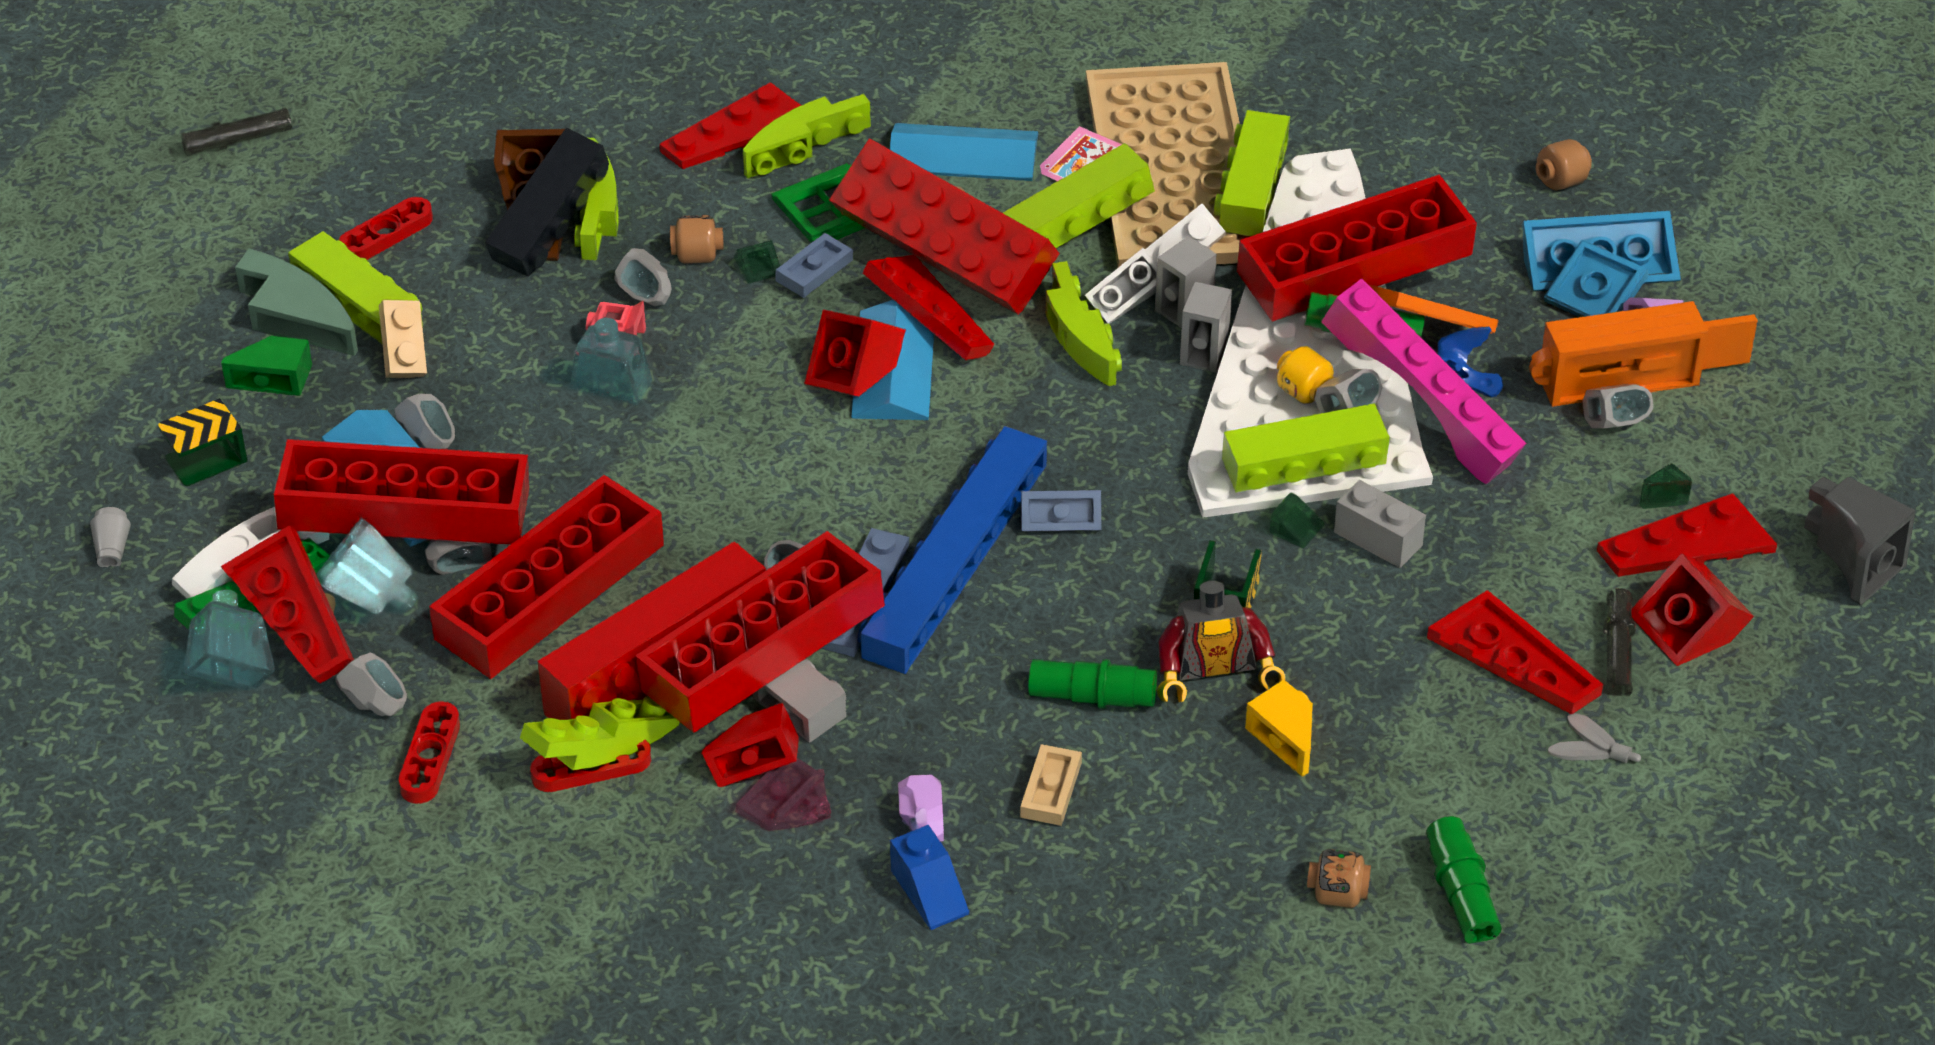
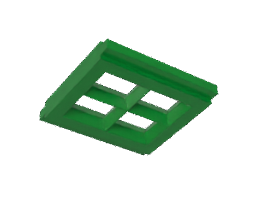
M843 164L771 193L772 200L811 243L824 233L838 240L865 229L862 225L844 216L829 201L830 198L825 193V191L840 184L851 164ZM818 195L824 202L802 212L795 206V203ZM829 210H832L838 217L818 227H814L808 220Z

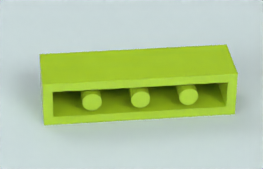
M1247 110L1243 124L1237 123L1234 134V145H1237V147H1230L1227 168L1230 171L1224 170L1221 179L1220 191L1224 193H1217L1214 204V215L1220 216L1219 224L1226 233L1253 236L1263 232L1288 146L1290 116Z
M1124 143L1006 210L1003 214L1048 238L1054 247L1058 248L1155 192L1148 164Z
M324 231L288 252L291 264L310 274L323 284L339 300L352 322L381 344L379 304L383 300L419 301L413 293H408L399 287L390 276H384L373 268L365 258L358 257L342 241H336Z
M1374 403L1225 431L1222 460L1236 493L1386 464L1390 437Z

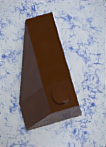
M565 129L497 130L494 165L507 210ZM563 237L559 240L556 239L548 251L546 261H558Z

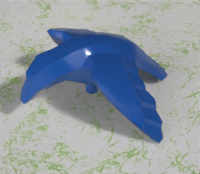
M1490 327L1471 328L1440 338L1438 341V355L1473 390L1491 398L1496 397L1502 391L1503 379L1499 374L1481 373L1473 370L1466 364L1472 349L1481 346L1488 339L1491 332Z

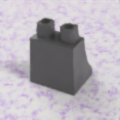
M1822 477L1811 486L1808 499L1818 505L1809 511L1805 519L1804 528L1818 536L1817 546L1841 569L1848 582L1851 599L1862 605L1906 567L1916 510L1850 477L1844 479L1839 485L1826 477Z

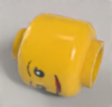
M1308 346L1298 347L1293 351H1286L1277 363L1278 386L1302 404L1314 402L1317 388L1329 379L1334 378L1333 365Z

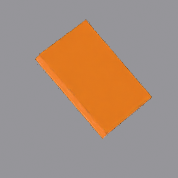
M1369 285L1391 307L1468 328L1490 327V334L1496 331L1497 319Z

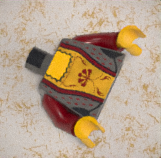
M1217 581L1202 583L1200 585V599L1183 601L1179 605L1177 617L1171 619L1158 641L1160 674L1164 675L1165 680L1158 686L1157 694L1163 702H1168L1167 689L1171 685L1176 687L1178 701L1183 702L1185 700L1187 690L1182 682L1177 681V674L1180 680L1257 670L1256 662H1260L1262 669L1259 672L1258 679L1265 689H1268L1265 676L1269 671L1275 670L1278 673L1280 682L1285 680L1283 670L1274 666L1272 658L1275 657L1267 627L1251 608L1241 606L1237 596L1232 594L1224 595V585Z

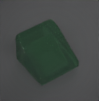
M772 240L737 249L734 255L748 284L776 277V269L780 267Z
M1668 464L1643 480L1639 506L1643 509L1688 505L1692 479L1674 464Z
M1290 492L1271 514L1270 533L1304 549L1322 529L1325 522L1302 499Z

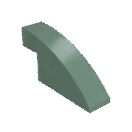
M250 248L246 251L235 266L239 292L254 296L248 304L252 330L280 337L308 339L311 345L353 356L356 355L358 348L353 322L339 300L323 284L291 263Z

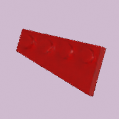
M770 82L659 144L660 152L681 169H686L724 156L725 152L740 147L743 149L764 127L802 105Z
M915 255L887 257L867 262L862 274L963 359L981 358L991 352L994 346L992 340Z
M1733 493L1600 541L1597 545V552L1618 577L1668 569V566L1681 553L1704 564L1707 560L1726 558L1727 560L1737 559L1752 553L1761 552L1762 555L1776 553L1777 543Z
M290 525L220 566L238 585L239 590L262 614L263 619L277 632L287 648L314 680L321 684L341 672L354 660L297 531Z
M1488 590L1428 627L1427 639L1570 714H1574L1602 695L1603 683Z

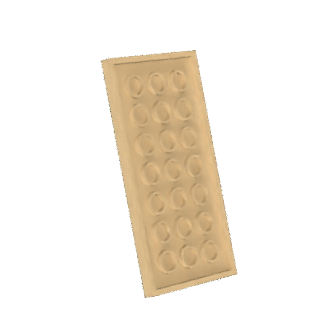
M1227 62L1086 70V87L1094 133L1120 144L1126 143L1148 164L1155 192L1109 218L1118 268L1142 248L1146 249L1201 204L1207 208L1219 223L1220 216L1214 215L1215 199L1217 193H1224L1220 191L1222 174L1224 170L1230 171L1227 168L1230 147H1237V145H1234V134L1237 123L1240 124ZM1226 233L1223 238L1209 248L1217 254L1216 265L1238 263L1239 241L1250 236Z

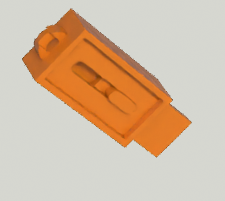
M1694 301L1546 322L1542 349L1531 356L1532 360L1529 365V371L1534 381L1543 385L1552 407L1583 402L1586 390L1600 387L1637 384L1647 388L1650 392L1697 386L1700 383L1701 372L1704 369L1750 363L1758 320L1755 314L1703 321ZM1614 394L1612 398L1619 397V396H1618V394Z

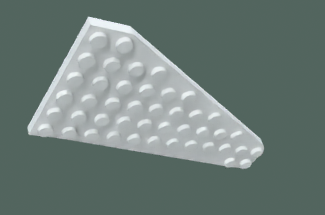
M1351 149L1298 155L1290 160L1282 170L1263 232L1366 199L1360 172ZM1384 284V285H1381V286H1378V287H1381V288H1385V289H1386L1385 284ZM1245 285L1188 463V476L1202 518L1341 498L1359 480L1382 492L1432 485L1433 475L1422 448L1408 383L1381 362L1363 353L1347 349L1333 333L1305 326L1306 311L1272 322ZM1303 346L1310 347L1333 365L1334 378L1353 369H1372L1378 373L1382 390L1375 405L1390 437L1386 464L1235 493L1222 460L1225 431L1320 414L1315 401L1309 404H1302L1278 386L1277 363L1286 351H1293ZM1357 386L1353 390V397L1357 398L1362 395L1364 387Z

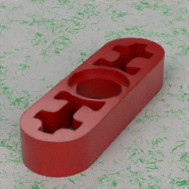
M422 197L407 198L340 236L339 240L355 255L368 260L430 225L433 220L431 203ZM384 228H392L395 230L392 233L388 234L377 233L379 230Z
M439 701L431 703L421 713L399 775L401 795L410 803L421 804L428 802L438 793L460 729L458 709L449 702ZM440 717H445L447 720L442 721L439 728L440 734L435 733L434 722H438ZM428 748H435L441 751L437 757L431 759L419 756L423 750ZM420 770L424 771L425 782L421 783L419 788L412 787L419 780Z
M645 739L637 744L639 751L635 752L638 755L636 759H630L629 755H620L616 758V764H603L594 771L584 769L573 770V773H569L567 765L557 757L544 758L540 755L533 760L530 766L532 784L540 791L555 792L639 773L648 768L651 763V747ZM552 768L555 776L548 777L544 770Z

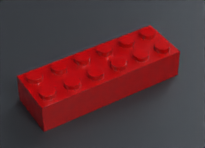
M870 138L829 199L844 216L1018 315L1024 310L1050 270L1052 263L1055 262L1060 254L1048 238Z
M1439 174L1241 239L1239 241L1237 273L1273 322L1306 311L1311 292L1339 296L1360 279H1363L1369 285L1378 287L1470 256L1473 253L1477 222Z
M287 439L274 491L277 530H282L290 525L296 531L512 544L521 537L529 495L528 455Z
M606 475L601 476L432 603L429 609L434 640L489 679H492L663 547L661 511Z
M826 531L635 655L642 692L695 733L884 607L881 570Z
M734 541L541 658L537 662L544 715L558 720L575 719L577 716L589 717L593 703L612 702L615 698L625 700L643 699L647 695L641 690L635 655L766 571V568Z

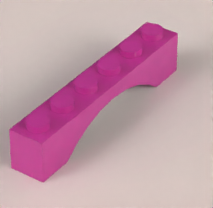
M1360 279L1335 299L1321 322L1347 349L1363 353L1381 362L1415 389L1442 424L1457 459L1478 480L1488 484L1512 464L1527 443L1363 279Z

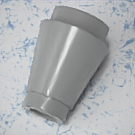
M101 508L95 512L94 518L90 521L97 564L100 567L121 565L131 523L127 519V514L119 508Z

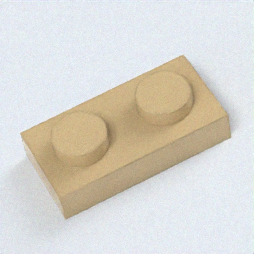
M383 300L379 304L386 378L425 376L427 374L420 301Z
M1041 744L1020 806V818L1062 826L1082 764V752Z

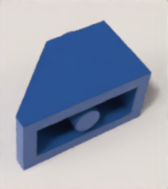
M929 824L890 840L891 872L930 930L969 915V910L950 856Z

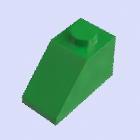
M269 336L224 357L221 365L226 388L300 396L312 367L308 339Z

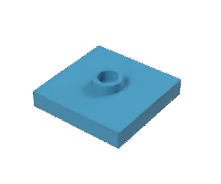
M1581 240L1545 294L1544 301L1577 317L1623 311V303L1631 297L1634 298L1647 279L1648 269L1585 240Z

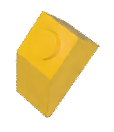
M1282 680L1247 703L1245 729L1303 777L1309 773L1313 703L1305 693L1296 690L1287 681Z

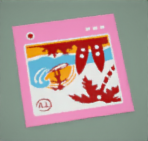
M1079 126L1040 165L1041 174L1059 181L1122 144Z

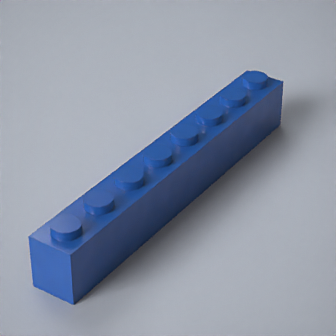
M1004 426L997 438L991 439L988 442L983 458L978 464L971 466L965 484L961 489H956L953 492L949 507L943 515L939 514L935 518L931 533L926 540L919 541L912 560L907 567H901L890 592L883 593L885 606L876 611L870 620L866 619L862 623L857 638L858 642L861 643L862 659L903 674L907 673L1020 506L1021 491H1030L1047 466V440Z

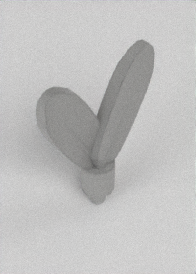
M1578 713L1568 714L1567 719L1570 727L1584 741L1559 742L1548 748L1549 754L1564 760H1603L1612 758L1627 763L1628 760L1635 762L1641 760V755L1632 752V747L1616 743L1596 722Z

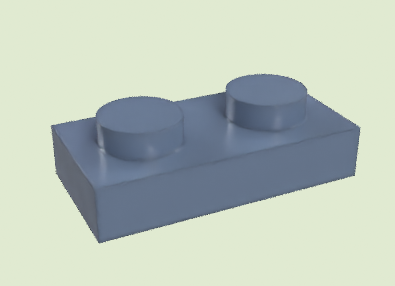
M824 233L776 269V282L804 298L853 261V249Z
M1101 490L1021 491L1022 531L1101 530Z

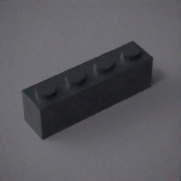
M566 127L485 241L493 261L528 277L536 268L542 267L547 259L549 249L556 239L559 240L564 236L568 228V222L576 211H580L585 206L589 192L596 182L602 181L606 176L609 161L603 145Z

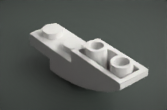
M1201 204L1146 249L1142 248L1086 293L1085 297L1095 309L1100 310L1102 318L1110 324L1156 293L1157 262L1159 256L1188 236L1210 248L1226 235V231L1207 208Z
M275 507L240 523L205 547L172 578V585L188 599L233 581L220 566L281 531L277 530ZM297 531L301 541L311 538L316 544H320L329 540L330 533Z

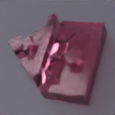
M797 758L796 762L770 770L736 803L735 812L768 831L797 828L829 819L831 817L830 804L827 801L824 769L815 770Z

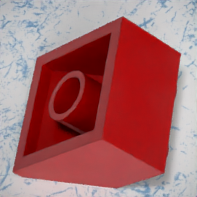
M823 309L804 384L859 397L896 368L906 329L871 319Z
M1682 553L1628 612L1633 620L1676 666L1732 642L1754 617L1706 565Z

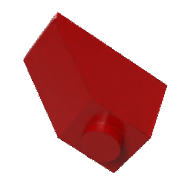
M780 703L743 716L706 746L702 751V755L717 786L724 787L796 762L799 736L784 704Z

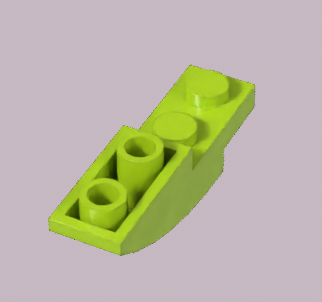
M864 94L831 104L824 96L782 115L764 127L743 148L744 175L746 178L759 174L766 175L774 169L789 164L802 163L805 159L813 157L812 146L818 144L825 145L832 139L850 133L858 134L865 128L871 127L870 101Z
M589 138L598 143V141L595 138ZM609 158L607 174L602 181L596 182L589 192L588 200L580 210L582 225H576L575 247H581L582 260H597L602 236L617 237L619 224L617 188Z
M1067 261L1052 263V289L1046 290V317L1053 333L1066 352L1084 370L1107 386L1116 385V372L1122 371V360L1119 349L1112 348L1113 334L1110 324H1104L1099 309L1089 310L1086 300H1080L1081 288L1077 275L1072 276Z
M645 696L641 700L615 698L612 702L593 703L589 717L577 716L575 719L568 720L546 718L542 722L524 723L520 739L544 758L557 757L572 770H579L616 761V758L620 755H631L639 751L637 744L645 739L649 744L654 743L679 726L680 722L649 696Z

